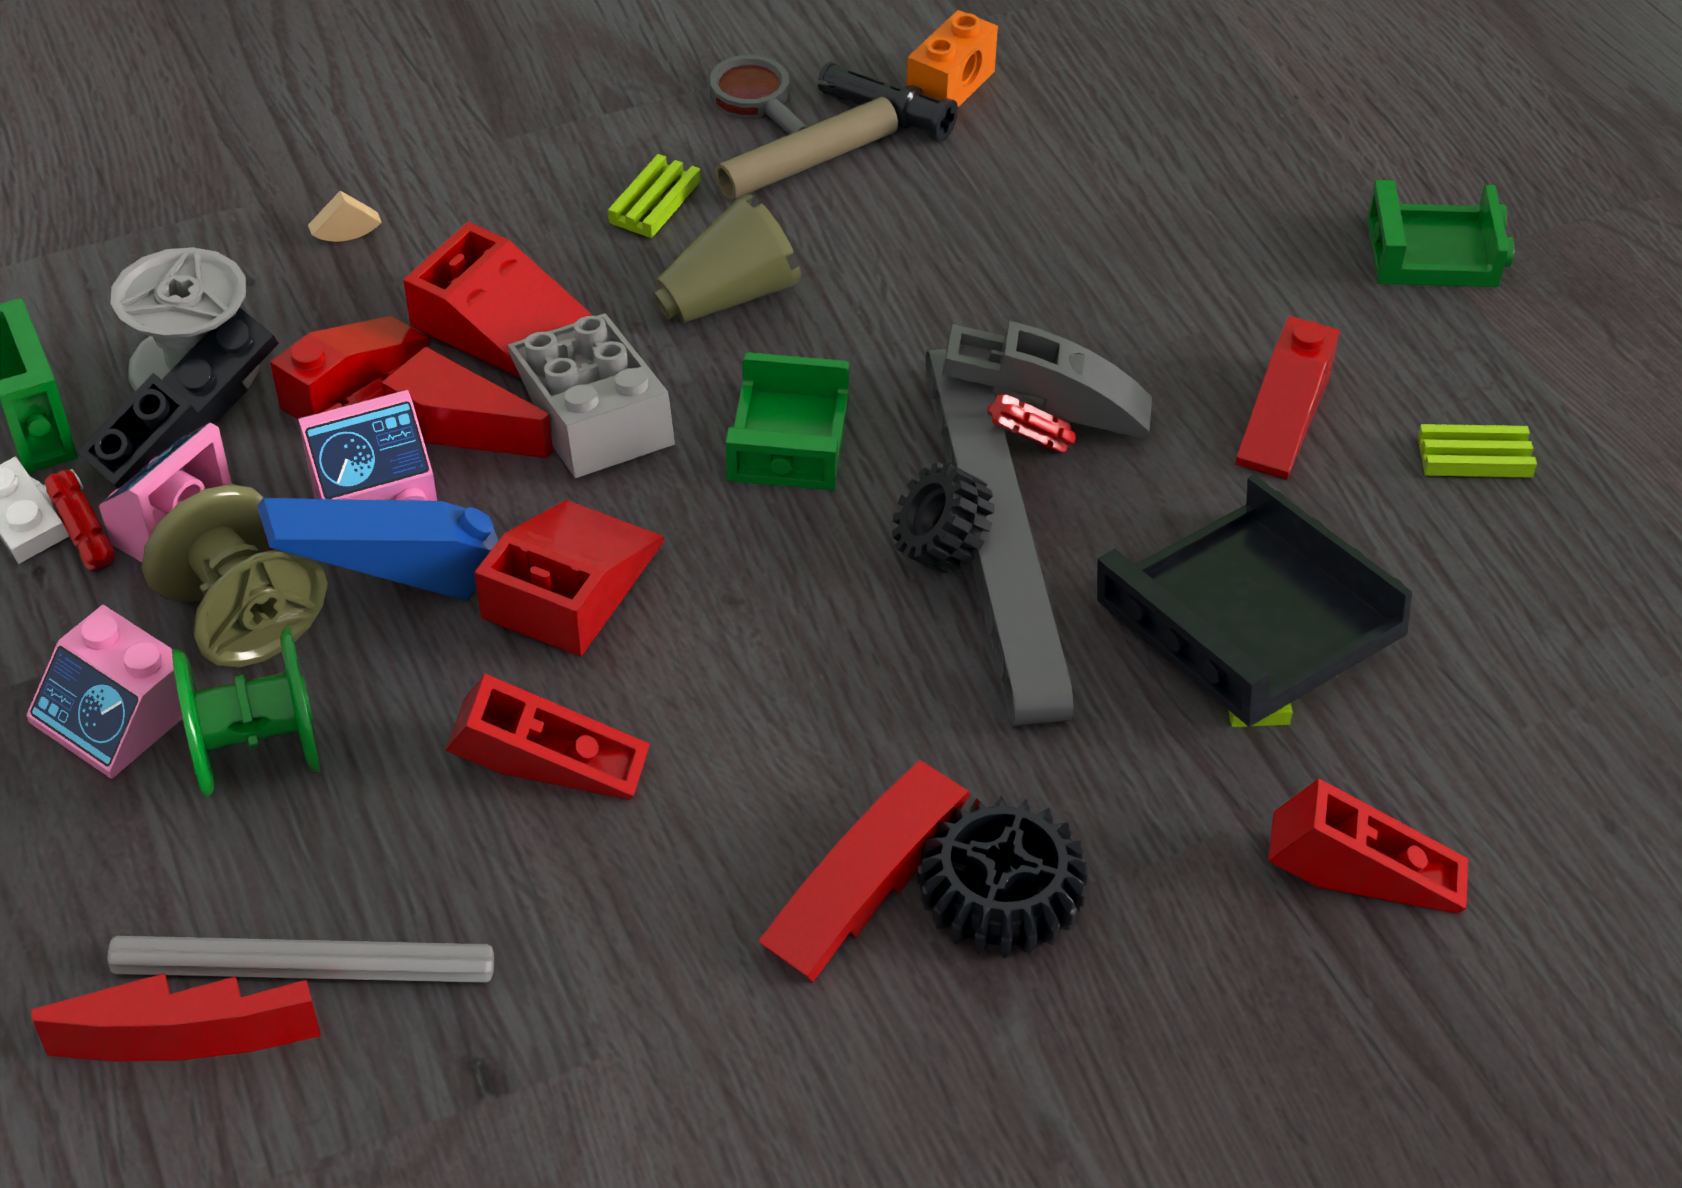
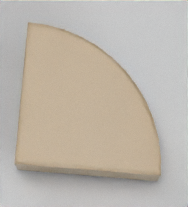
M339 191L308 224L312 236L318 239L340 242L366 235L382 222L377 211Z

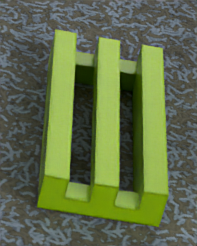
M657 154L608 209L609 223L652 239L701 182L700 168L691 166L687 171H684L683 162L674 160L670 165H667L666 156ZM673 182H677L673 186V188L666 194V196L661 200V195L668 189V187ZM649 209L652 210L643 222L639 221Z
M1420 425L1417 438L1425 476L1533 478L1537 466L1536 458L1531 457L1533 445L1532 441H1528L1530 435L1528 426Z

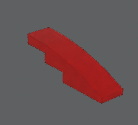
M919 760L839 840L799 887L758 942L764 949L811 982H814L850 933L854 937H858L892 890L899 895L921 864V849L925 846V840L935 838L939 821L950 823L954 807L961 809L971 796L970 792Z
M163 973L31 1009L32 1021L47 1056L111 1062L180 1061L254 1052L321 1036L307 979L242 997L236 976L171 993L166 975Z

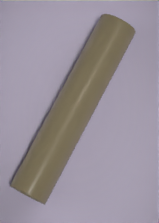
M881 96L717 164L715 176L718 186L723 195L728 200L733 201L896 132L898 129L897 114L890 101Z

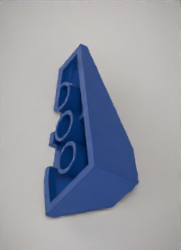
M263 498L257 506L269 548L466 601L476 590L475 570L498 542L494 525L489 515L476 508H464L444 501Z

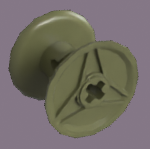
M233 484L204 489L178 503L157 523L144 546L141 569L148 587L165 599L189 603L201 601L197 608L193 631L201 655L217 666L240 668L264 662L282 652L280 633L286 626L290 625L293 641H297L311 627L322 609L328 582L323 566L318 561L276 549L267 551L269 544L257 507L265 497L251 487Z

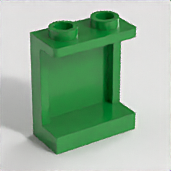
M1375 180L1367 214V223L1377 283L1499 287L1504 267H1510L1513 262L1514 240L1512 236H1506L1507 208L1504 203H1499L1496 186L1484 185L1480 203L1475 206L1399 204L1395 180Z
M21 297L0 303V403L18 459L26 472L32 473L77 459L78 455L55 378Z
M745 353L742 361L743 381L734 427L728 428L726 438L727 481L835 491L849 404L850 363L844 360Z

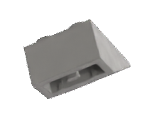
M606 313L598 316H586L573 324L548 332H536L529 335L526 339L508 344V351L534 406L549 413L552 445L575 479L675 445L667 389Z

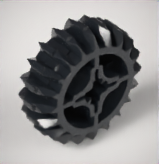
M1002 795L994 807H986L977 798L970 807V813L954 807L950 823L939 821L935 838L925 840V846L921 849L922 864L918 866V884H920V889L922 890L921 900L925 910L933 911V920L936 923V928L952 927L951 936L954 939L955 945L969 937L975 939L974 946L978 954L988 944L998 945L1004 958L1011 951V946L1017 944L1030 955L1033 949L1036 948L1037 938L1053 945L1055 939L1058 938L1059 929L1070 931L1071 925L1075 922L1076 912H1080V908L1084 906L1086 888L1084 886L1087 885L1089 873L1086 867L1087 862L1083 860L1084 851L1081 847V841L1071 839L1068 822L1052 825L1053 817L1050 808L1034 814L1030 812L1027 799L1018 808L1008 807ZM1010 867V871L1005 873L1006 868ZM1001 878L1000 882L996 884V879Z

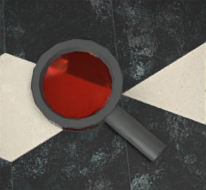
M738 55L720 62L710 73V100L723 113L741 119H758L769 116L788 135L808 127L785 106L789 99V75L783 65L772 58L760 55Z

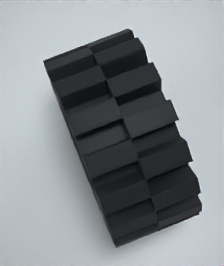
M936 462L932 463L931 470L925 467L919 471V482L911 479L907 484L910 490L907 497L900 496L897 504L903 506L901 512L894 513L892 522L899 526L892 530V538L898 541L895 547L903 553L902 555L940 573H947L948 569L953 572L961 569L960 560L968 564L974 558L971 552L973 547L981 549L985 541L979 537L982 531L990 532L992 522L986 520V516L994 513L995 504L989 502L994 496L991 489L986 487L988 484L983 480L949 463L944 462L942 464Z

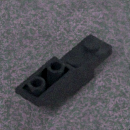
M239 307L233 317L216 329L209 331L162 380L153 373L76 452L115 487L123 486L144 469L152 459L162 454L177 440L208 423L213 424L248 391L242 382L273 351L279 342L272 333Z

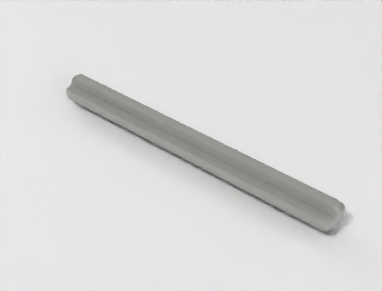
M115 936L110 941L107 955L110 971L114 974L159 975L165 973V975L486 983L491 980L494 972V952L492 946L488 944Z

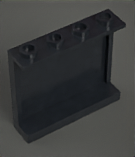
M1255 475L1248 477L1246 505L1141 562L1133 564L1116 549L1097 558V601L1248 727L1406 636L1408 633L1412 591L1405 587L1399 579L1392 577L1366 558L1358 549L1351 547L1328 530L1319 520L1309 516L1289 501L1281 492L1274 490Z

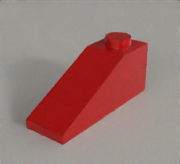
M393 316L310 332L270 361L279 407L296 419L322 413L323 410L336 402L344 405L343 399L378 377H381L382 381L385 380L384 373L398 365H404L420 350L430 345L429 338Z
M1293 316L1288 317L1273 351L1238 451L1235 465L1288 479L1331 376L1340 334L1339 329Z
M427 347L420 350L382 382L384 396L405 390L409 391L423 440L428 444L547 458L553 452L549 413Z
M484 674L463 699L445 751L500 774L630 800L634 797L650 743L488 674Z
M1320 778L1273 812L1268 861L1316 887L1456 914L1466 909L1467 857Z

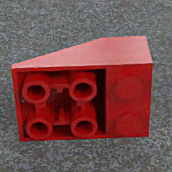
M467 222L403 279L411 327L519 378L521 377L508 351V344L526 339L529 335L536 332H548L573 324L580 318L593 316L510 240L471 222Z
M565 500L504 533L475 570L480 617L582 657L664 543V536Z

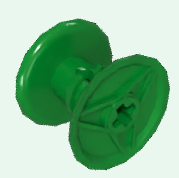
M290 625L286 626L280 633V644L286 672L255 678L250 681H246L243 674L234 676L235 684L197 691L187 655L182 650H172L173 668L183 723L194 770L204 799L212 794L215 786L210 750L247 742L249 743L250 750L260 748L259 740L299 731L308 769L314 773H321L311 724L313 717L304 675L300 673Z

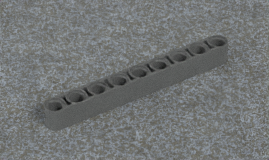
M946 348L928 349L925 357L927 385L946 463L983 480L988 484L986 487L991 489L994 496L989 500V502L995 504L994 513L986 516V520L992 522L990 532L982 531L979 538L985 542L980 550L975 547L971 549L974 558L970 563L1010 725L1015 727L1070 721L1073 717L1074 708L1071 680L1003 428L993 424L992 416L987 413L989 404L994 403L996 400L993 387L942 375Z

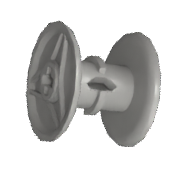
M195 247L165 249L141 257L122 270L111 286L110 305L123 324L142 335L149 336L139 344L129 359L128 382L134 391L153 373L162 380L209 331L216 329L236 314L246 297V276L235 261L216 251ZM260 364L242 382L247 389L260 371Z

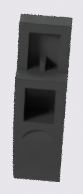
M1009 320L1005 336L952 324L947 341L942 375L959 378L967 382L997 387L1018 394L1043 398V411L1053 415V418L1056 417L1065 422H1074L1112 431L1116 434L1147 440L1150 431L1152 396L1132 377L1093 351L1066 338Z

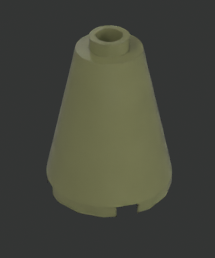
M750 193L737 199L656 279L658 290L653 293V298L662 314L668 320L675 317L679 322L686 323L791 288L801 281L800 267L797 266L790 270L786 257L794 253L790 242L775 218L762 203L755 208L750 205L754 197Z

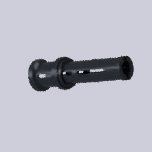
M828 62L823 66L818 77L819 80L827 81V84L823 82L818 83V89L821 92L836 95L859 105L881 96L885 97L895 109L899 127L907 129L913 126L930 132L931 137L940 142L950 135L957 120L958 105L955 100L945 98L941 101L924 95L922 89L914 85L901 89L837 66L832 62Z

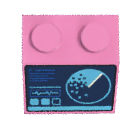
M408 390L298 419L315 499L437 501L432 468Z
M208 423L180 438L162 454L152 459L144 469L121 488L112 492L99 505L111 545L142 562L144 546L157 523L178 503L204 489L232 484L218 426Z
M101 605L58 640L27 712L28 722L113 779L183 719L173 668V649L107 606Z

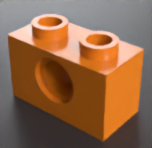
M957 10L907 57L906 86H917L922 89L924 95L941 101L945 98L953 99L959 107L995 72L998 25L980 19L976 15Z

